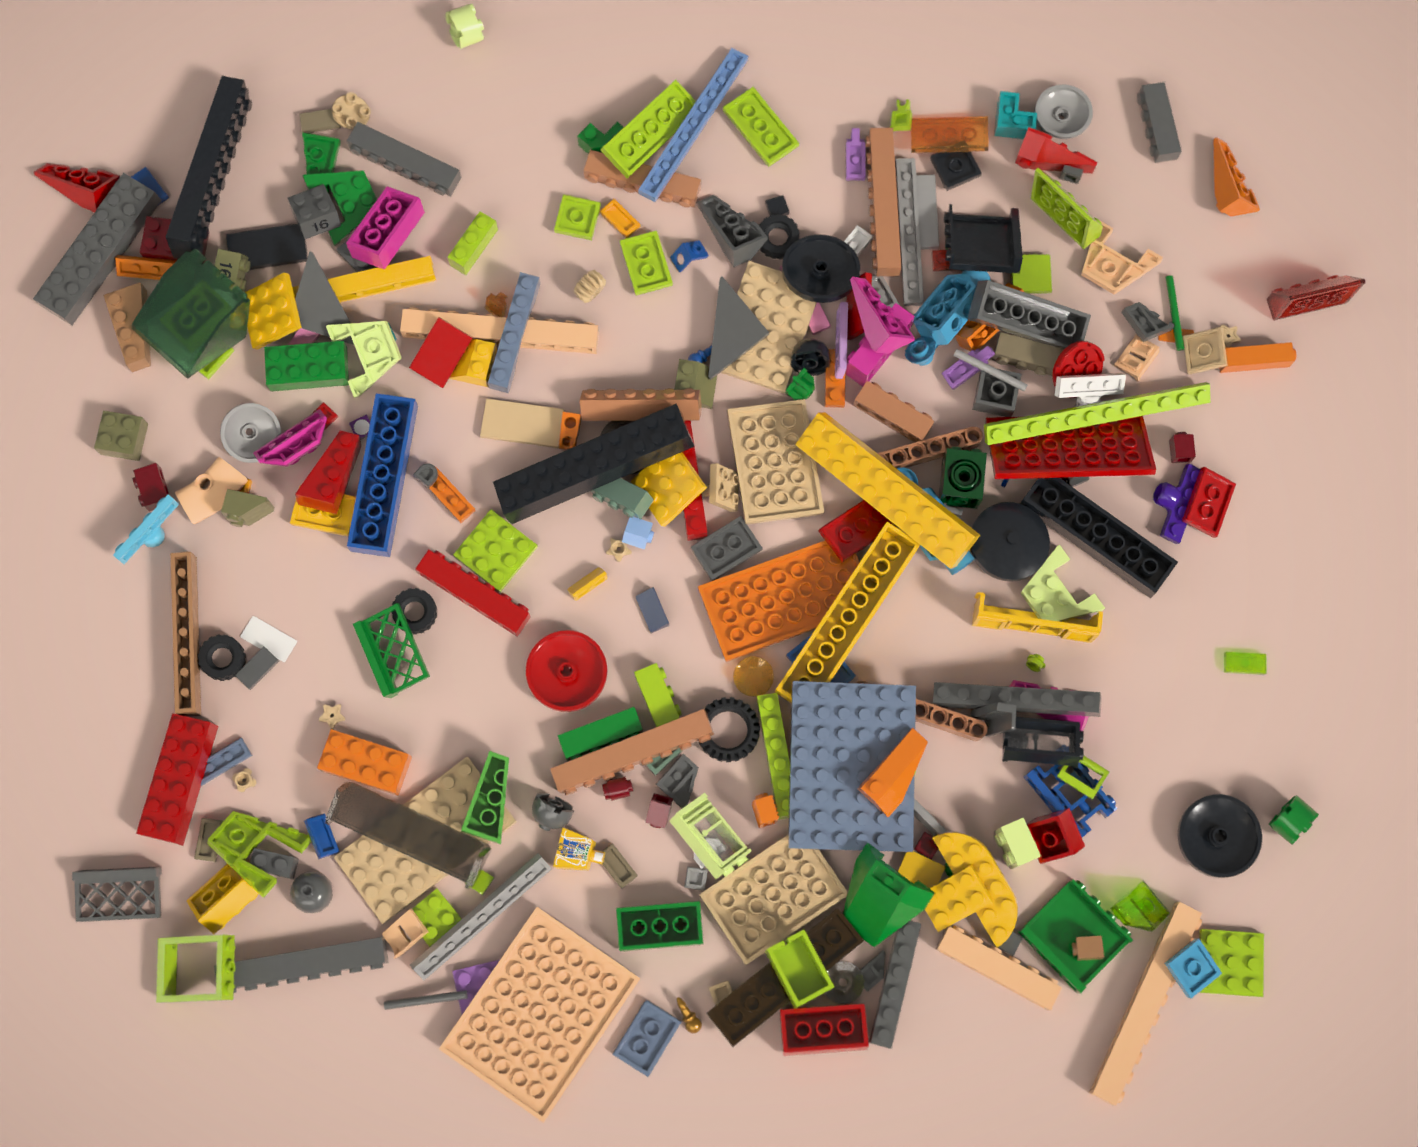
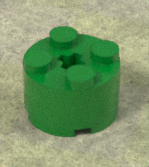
M1296 795L1281 808V811L1272 818L1269 825L1292 845L1298 840L1301 832L1306 833L1311 828L1312 822L1319 814Z

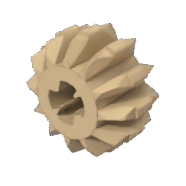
M591 270L576 284L574 293L584 303L591 302L603 290L606 280L599 272Z

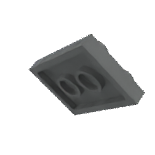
M739 516L691 546L692 552L711 581H714L763 550L748 525L745 524L742 516Z

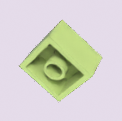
M1024 818L1002 826L995 831V842L998 847H1002L1005 853L1002 855L1004 862L1011 869L1041 857Z

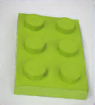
M657 230L620 240L635 296L673 286Z

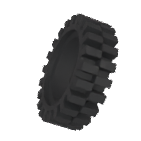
M726 697L720 700L716 699L713 703L706 706L704 710L708 715L710 723L716 715L722 712H734L740 715L747 725V735L745 740L734 748L720 747L711 738L706 742L699 743L703 751L709 754V757L715 758L720 762H736L741 758L747 757L757 745L760 734L759 719L754 709L752 710L749 704L743 703V700H736L733 697H730V699H726Z

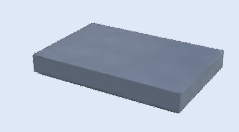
M645 1000L612 1055L649 1077L680 1026L681 1021L648 1000Z

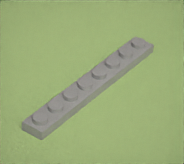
M915 158L896 159L904 306H922L924 296Z
M537 853L410 964L412 969L423 980L427 979L552 868Z

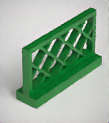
M396 603L363 621L359 620L353 623L383 697L393 698L399 692L430 677L400 604ZM395 610L398 614L396 624L387 621L389 614ZM375 620L382 622L378 633L374 632L370 625ZM386 623L395 626L391 638L382 635ZM399 628L403 629L406 633L404 642L395 639ZM381 637L390 640L386 651L381 650L379 647ZM394 642L402 644L399 656L390 653ZM406 646L413 649L412 660L403 658ZM389 655L398 658L394 669L387 666L386 662ZM401 660L410 663L407 674L398 671ZM414 665L420 666L423 675L417 678L410 676ZM396 674L405 676L403 685L396 687L394 682Z

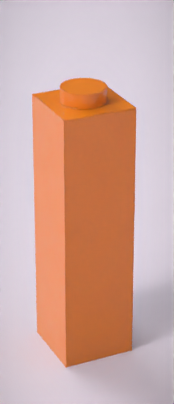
M1292 342L1225 348L1228 366L1220 367L1219 369L1220 373L1286 368L1295 362L1297 354L1296 350L1293 349Z

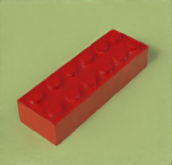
M172 713L136 834L181 846L184 845L201 788V781L206 771L207 761L210 757L219 726L208 721Z

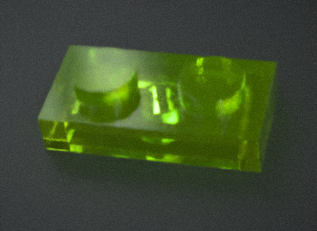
M1225 652L1224 673L1267 674L1266 654Z

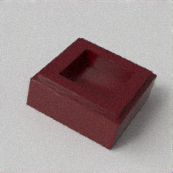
M925 831L914 847L915 851L931 860L939 849L933 840V836Z

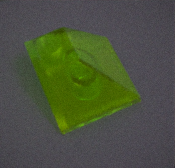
M1144 880L1110 908L1123 925L1150 932L1154 931L1170 914Z

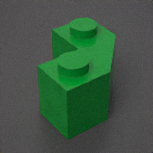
M617 121L603 134L594 125L589 123L577 135L578 146L588 154L590 150L603 153L601 149L624 127Z

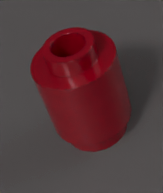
M626 776L608 780L607 783L602 784L606 800L611 799L613 801L629 797L630 792L633 791L631 779L627 780Z

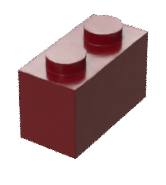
M157 463L133 470L135 477L132 480L135 488H139L140 491L138 500L140 505L149 512L157 507L156 505L161 498L169 495L162 469Z

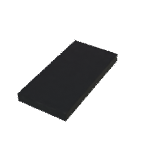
M298 224L226 234L228 251L249 257V270L306 262L308 258L306 239H304Z

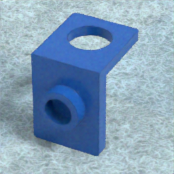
M699 240L682 243L670 258L677 270L682 272L691 261L706 259L709 254ZM679 254H682L684 257L682 265L677 260Z

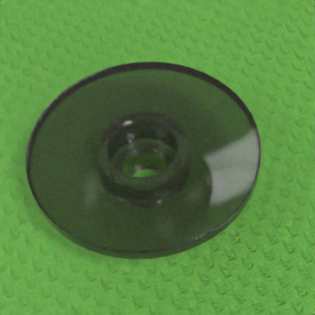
M839 961L827 971L834 985V988L825 992L829 999L839 1004H848L855 1001L861 995L864 988V977L856 965L847 961ZM841 978L847 980V985L844 987L839 985Z

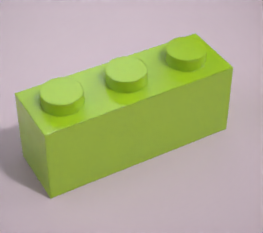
M479 211L447 258L451 267L467 275L498 231L496 220Z
M657 663L635 671V678L655 726L658 727L679 719L682 712L679 705H674L672 697L675 696L671 686H666L664 679L667 677L663 667L659 668Z

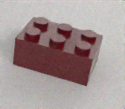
M146 216L139 252L142 257L186 261L173 258L166 240V234L172 219ZM208 238L204 239L203 252L201 256L199 255L197 262H195V267L203 268Z

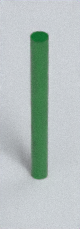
M1169 275L1165 279L1172 323L1175 325L1173 328L1176 350L1181 351L1184 350L1174 278L1172 275Z

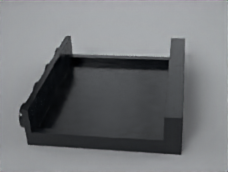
M949 204L948 212L944 213V236H948L945 238V248H947L945 261H949V269L1020 274L1023 256L1019 208H1011L1009 217L953 214L952 204Z

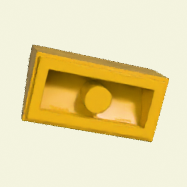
M597 567L567 590L572 598L577 601L607 580V573L601 567Z

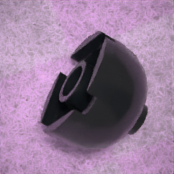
M817 339L801 340L792 351L791 366L798 373L799 370L802 371L805 368L811 376L823 374L826 372V368L830 366L829 349L822 341Z

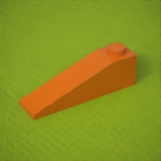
M914 728L903 737L857 788L887 817L902 803L928 744V741Z

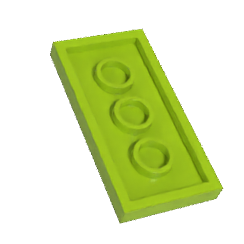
M754 87L723 107V112L768 167L799 147V142Z

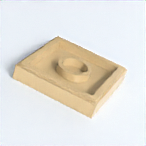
M1222 327L1183 336L1188 374L1191 375L1228 366Z

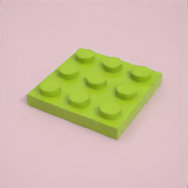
M490 509L453 556L484 581L495 587L497 591L501 592L536 550L538 545Z
M1200 929L1199 939L1222 974L1199 993L1263 997L1264 933Z

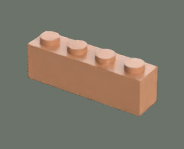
M866 381L854 400L853 406L913 442L924 440L934 424V420H932L929 414L925 412L920 413L915 410L912 404L900 401L897 395L892 392H885L875 382L870 383Z

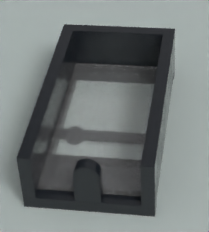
M1016 717L1015 730L1003 733L1002 762L1010 760L1066 765L1077 768L1079 760H1083L1084 748H1080V743H1083L1084 731H1080V722Z

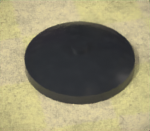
M810 235L795 241L787 249L782 262V275L789 289L799 297L811 302L829 303L838 301L853 291L850 279L852 277L859 278L860 261L855 251L846 242L829 235Z
M1014 502L994 504L985 509L972 525V529L979 533L980 537L970 548L977 565L993 578L1010 582L1026 579L1037 572L1047 559L1050 549L1047 527L1041 517L1025 505Z
M1215 794L1195 801L1185 810L1178 825V843L1184 858L1195 870L1214 878H1228L1243 873L1256 861L1262 846V830L1256 815L1244 802L1232 796Z

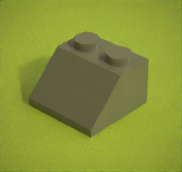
M679 359L674 390H684L687 388L700 390L701 408L712 409L717 376L710 380L708 378L709 366L697 361Z
M227 489L221 513L231 522V525L242 527L243 525L250 526L274 512L275 507L267 497Z

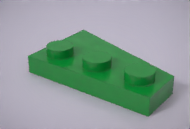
M302 133L307 174L334 173L341 143L340 139ZM327 186L325 188L329 194L330 187Z

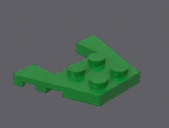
M364 171L303 175L308 190L323 184L325 187L329 186L345 221L341 223L340 227L328 231L334 246L338 245L343 238L348 236L362 222L377 201Z

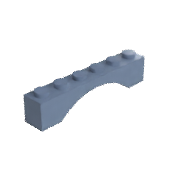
M520 272L488 381L490 389L509 394L523 335L540 288V278Z

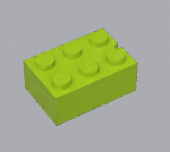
M805 930L785 940L787 945H785L783 940L765 951L794 1009L834 988Z

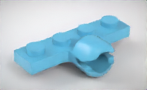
M170 495L161 498L152 513H148L143 518L142 524L138 528H134L130 532L129 538L116 547L113 556L125 564L142 545L145 544L147 547L154 548L162 544L165 533L161 524L179 504Z

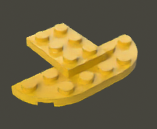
M945 832L934 836L933 840L953 875L930 887L935 892V895L925 908V911L937 931L940 932L976 912L996 948L999 947L1013 932L1018 915L1016 897L987 847L975 837L958 832Z

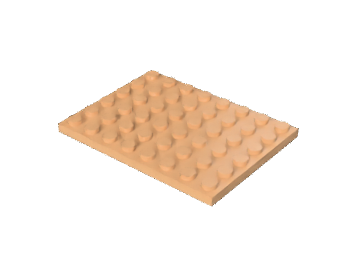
M536 907L439 1050L544 1123L640 978Z

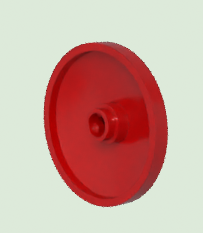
M563 630L545 636L533 647L526 663V679L532 694L541 704L555 711L572 712L589 706L602 693L607 680V662L600 646L589 636L577 631Z

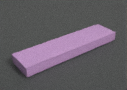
M841 302L836 312V379H842L847 369L848 302Z

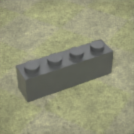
M1165 82L1142 85L1137 94V101L1142 107L1141 118L1146 124L1145 134L1151 144L1150 155L1154 157L1155 163L1177 160L1182 150Z

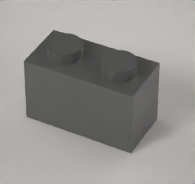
M254 848L250 864L268 874L294 880L299 859Z

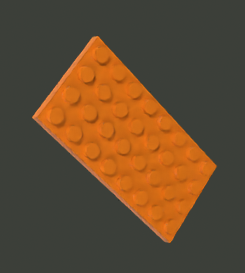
M822 541L698 586L725 662L815 630L860 562L857 554L841 562L827 542Z

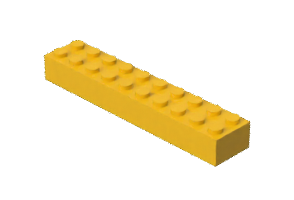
M818 412L795 445L950 569L957 567L980 537L979 533L826 412Z
M886 522L776 688L775 693L792 704L793 681L830 682L919 548L920 544L889 522Z

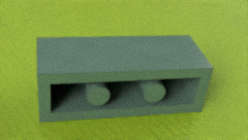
M621 478L591 491L593 493L592 497L598 502L602 503L605 501L612 509L616 511L621 509L626 516L630 518L635 516L640 520L654 501L646 490Z

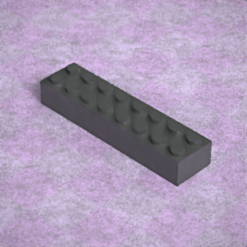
M123 173L33 300L44 309L73 326L115 267L116 256L125 253L145 225L146 216L150 217L162 201L153 190Z

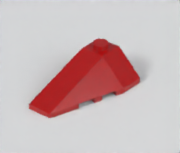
M1028 127L1015 161L1021 168L1032 170L1039 168L1043 171L1062 172L1064 166L1068 165L1082 169L1083 173L1093 174L1098 162L1078 151L1071 152L1066 144L1060 143L1059 145L1051 140L1052 136Z
M48 163L34 171V175L82 208L92 212L98 209L120 178L119 175L105 170H98L97 173L88 172L87 168L70 170L69 166Z

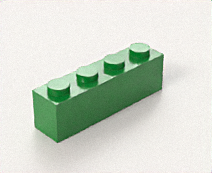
M635 707L560 734L558 739L565 758L569 761L643 733V728Z

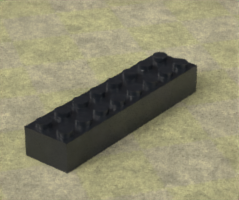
M1038 478L1020 503L1035 511L1046 525L1149 598L1156 594L1178 563L1174 558L1061 478Z

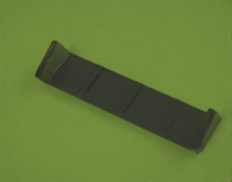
M345 782L336 790L325 819V824L330 825L332 822L338 823L466 882V889L475 885L492 850L491 846L463 832L456 831L450 826L426 815H421L415 810L391 799L384 798L353 782Z

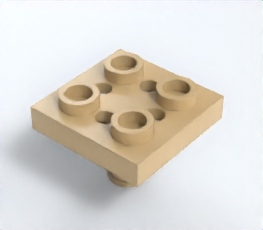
M717 463L710 464V484L706 485L707 488L702 492V496H709V503L730 512L738 511L739 481L737 472Z

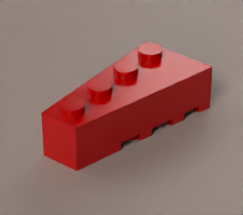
M341 430L338 432L295 493L298 505L337 514L362 447L359 435Z

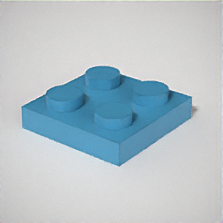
M1195 938L1165 962V965L1186 997L1190 999L1222 974L1198 938Z

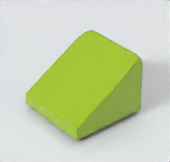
M476 867L464 884L484 895L494 877Z

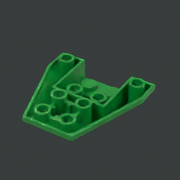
M866 843L855 862L843 915L861 938L872 947H875L924 911L935 895V892L919 880L915 883L909 881L882 860L884 857L883 853L871 844Z

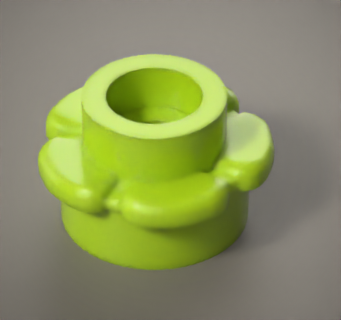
M1030 654L1027 657L1026 666L1034 672H1040L1041 669L1045 668L1044 658L1039 654Z

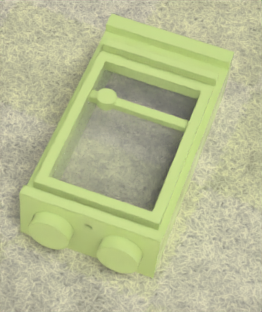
M704 793L678 811L669 821L715 879L721 875L727 877L735 870L733 866L737 865L740 867L748 860L746 856L752 850L746 847L707 799V794Z

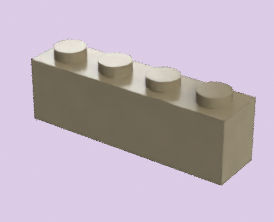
M1000 332L994 351L995 355H993L992 360L1001 365H1014L1019 370L1028 369L1038 375L1047 374L1052 376L1054 364L1064 349Z

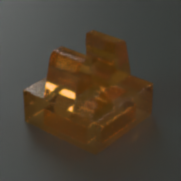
M502 292L496 296L490 293L486 297L485 309L498 317H503L506 312L507 303L505 299L507 295Z

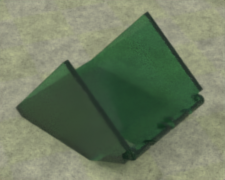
M197 249L191 252L186 251L163 274L132 323V329L187 379L246 338L250 300L247 298L248 294L239 286H235L231 290L230 288L235 283L224 273L220 274L221 270L209 260L201 264L207 258Z

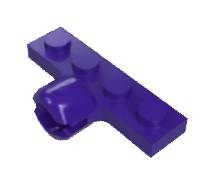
M1191 464L1185 465L1177 487L1164 482L1160 483L1153 493V501L1167 510V517L1160 536L1174 544H1179L1183 537L1187 523L1183 522L1182 519L1200 472L1199 468Z

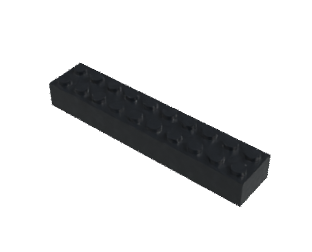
M221 76L166 234V240L175 259L197 262L199 255H202L204 239L208 238L209 224L214 220L215 206L219 205V195L221 190H224L226 174L230 173L231 159L236 155V145L241 140V130L246 125V115L252 107V100L249 99V89L246 88L243 79Z
M676 403L493 481L503 514L512 525L693 448L695 445L684 417Z

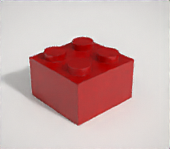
M1070 808L1036 817L1027 823L1041 855L1038 858L1040 864L1075 855L1085 847Z

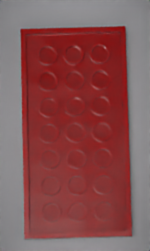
M1143 416L989 445L995 479L1156 474V465ZM986 417L985 424L1019 417Z

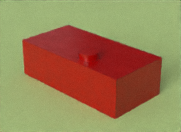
M865 1004L780 1010L783 1056L867 1050L869 1047Z

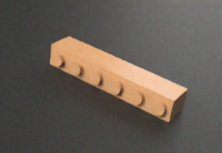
M955 925L946 928L936 948L937 951L1047 1011L1052 1009L1062 987L1057 985V980L1049 976L1045 979L1038 975L1040 971L1031 966L1027 968L1021 966L1020 960L1012 956L1007 958L1001 955L1002 951L992 945L990 948L982 944L983 940L973 935L971 938L964 935L965 931Z

